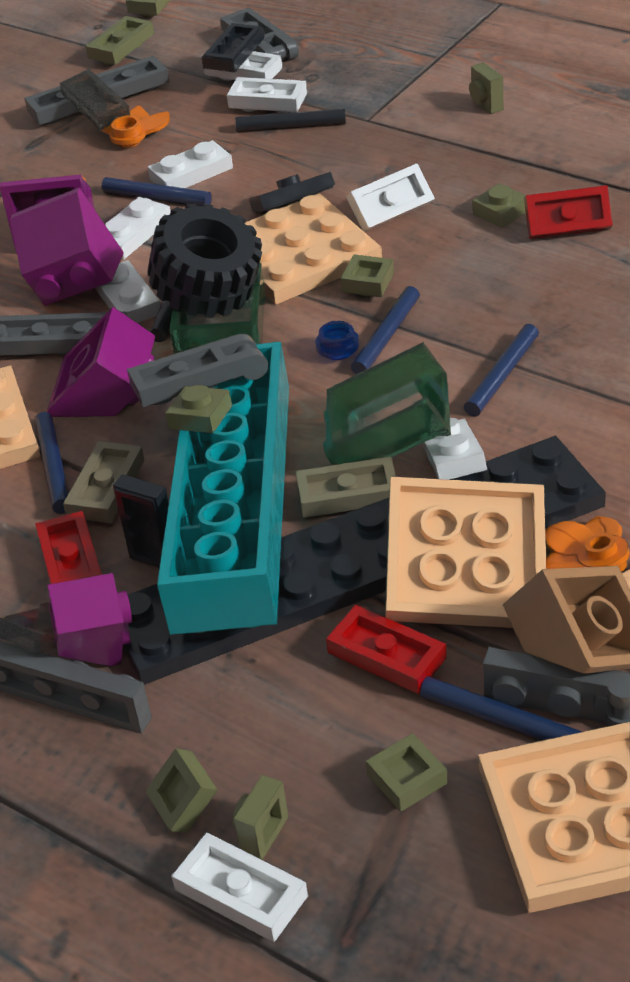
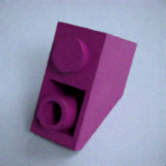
M113 573L47 585L48 608L58 656L107 666L120 665L122 663V646L130 644L128 623H132V615L127 592H117Z

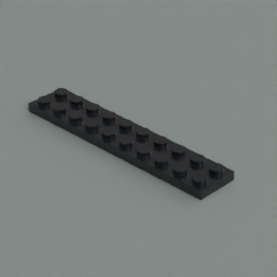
M556 435L486 461L487 470L450 479L544 485L545 528L603 508L606 501L604 489ZM389 497L281 537L277 624L170 635L157 584L128 594L132 623H128L130 644L123 645L139 680L144 685L386 592Z

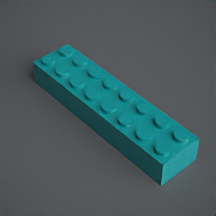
M281 341L256 344L258 350L263 353L268 361V370L263 377L257 380H249L244 376L221 382L214 387L215 389L229 390L232 407L214 433L179 430L157 583L170 635L203 633L206 631L244 627L255 628L277 624L289 383Z

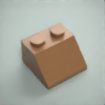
M618 566L542 569L502 604L525 653L583 674L630 669V588Z

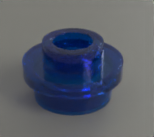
M331 321L319 329V334L315 340L316 350L321 356L331 360H343L358 350L359 336L348 322Z

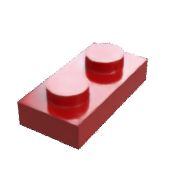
M608 185L526 195L524 198L529 239L607 230L613 226Z
M83 511L35 523L51 584L102 575Z
M355 605L326 638L327 652L417 694L420 693L424 679L427 676L432 677L447 659L445 643L358 605Z

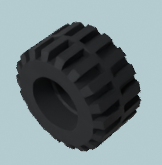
M187 204L185 209L176 207L170 211V215L164 214L159 220V225H156L147 269V276H150L149 284L152 289L157 290L156 296L162 302L169 301L170 307L174 310H185L187 315L196 317V314H203L205 318H215V314L218 313L222 316H227L232 313V309H241L245 301H249L252 295L262 256L261 239L256 237L257 231L252 225L245 224L246 219L240 215L234 216L230 213L231 210L223 207L221 209L213 208L211 204H204L203 206Z

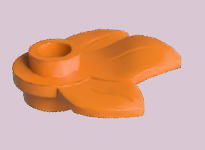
M138 105L121 117L102 114L98 119L97 125L100 131L109 134L112 143L123 148H131L138 145L146 135L165 128L170 121L169 112H159L149 116L142 106Z
M596 516L585 525L575 521H562L545 528V544L552 552L546 557V569L618 566L623 573L627 567L630 550L627 541L622 538L623 530L621 525L612 518Z

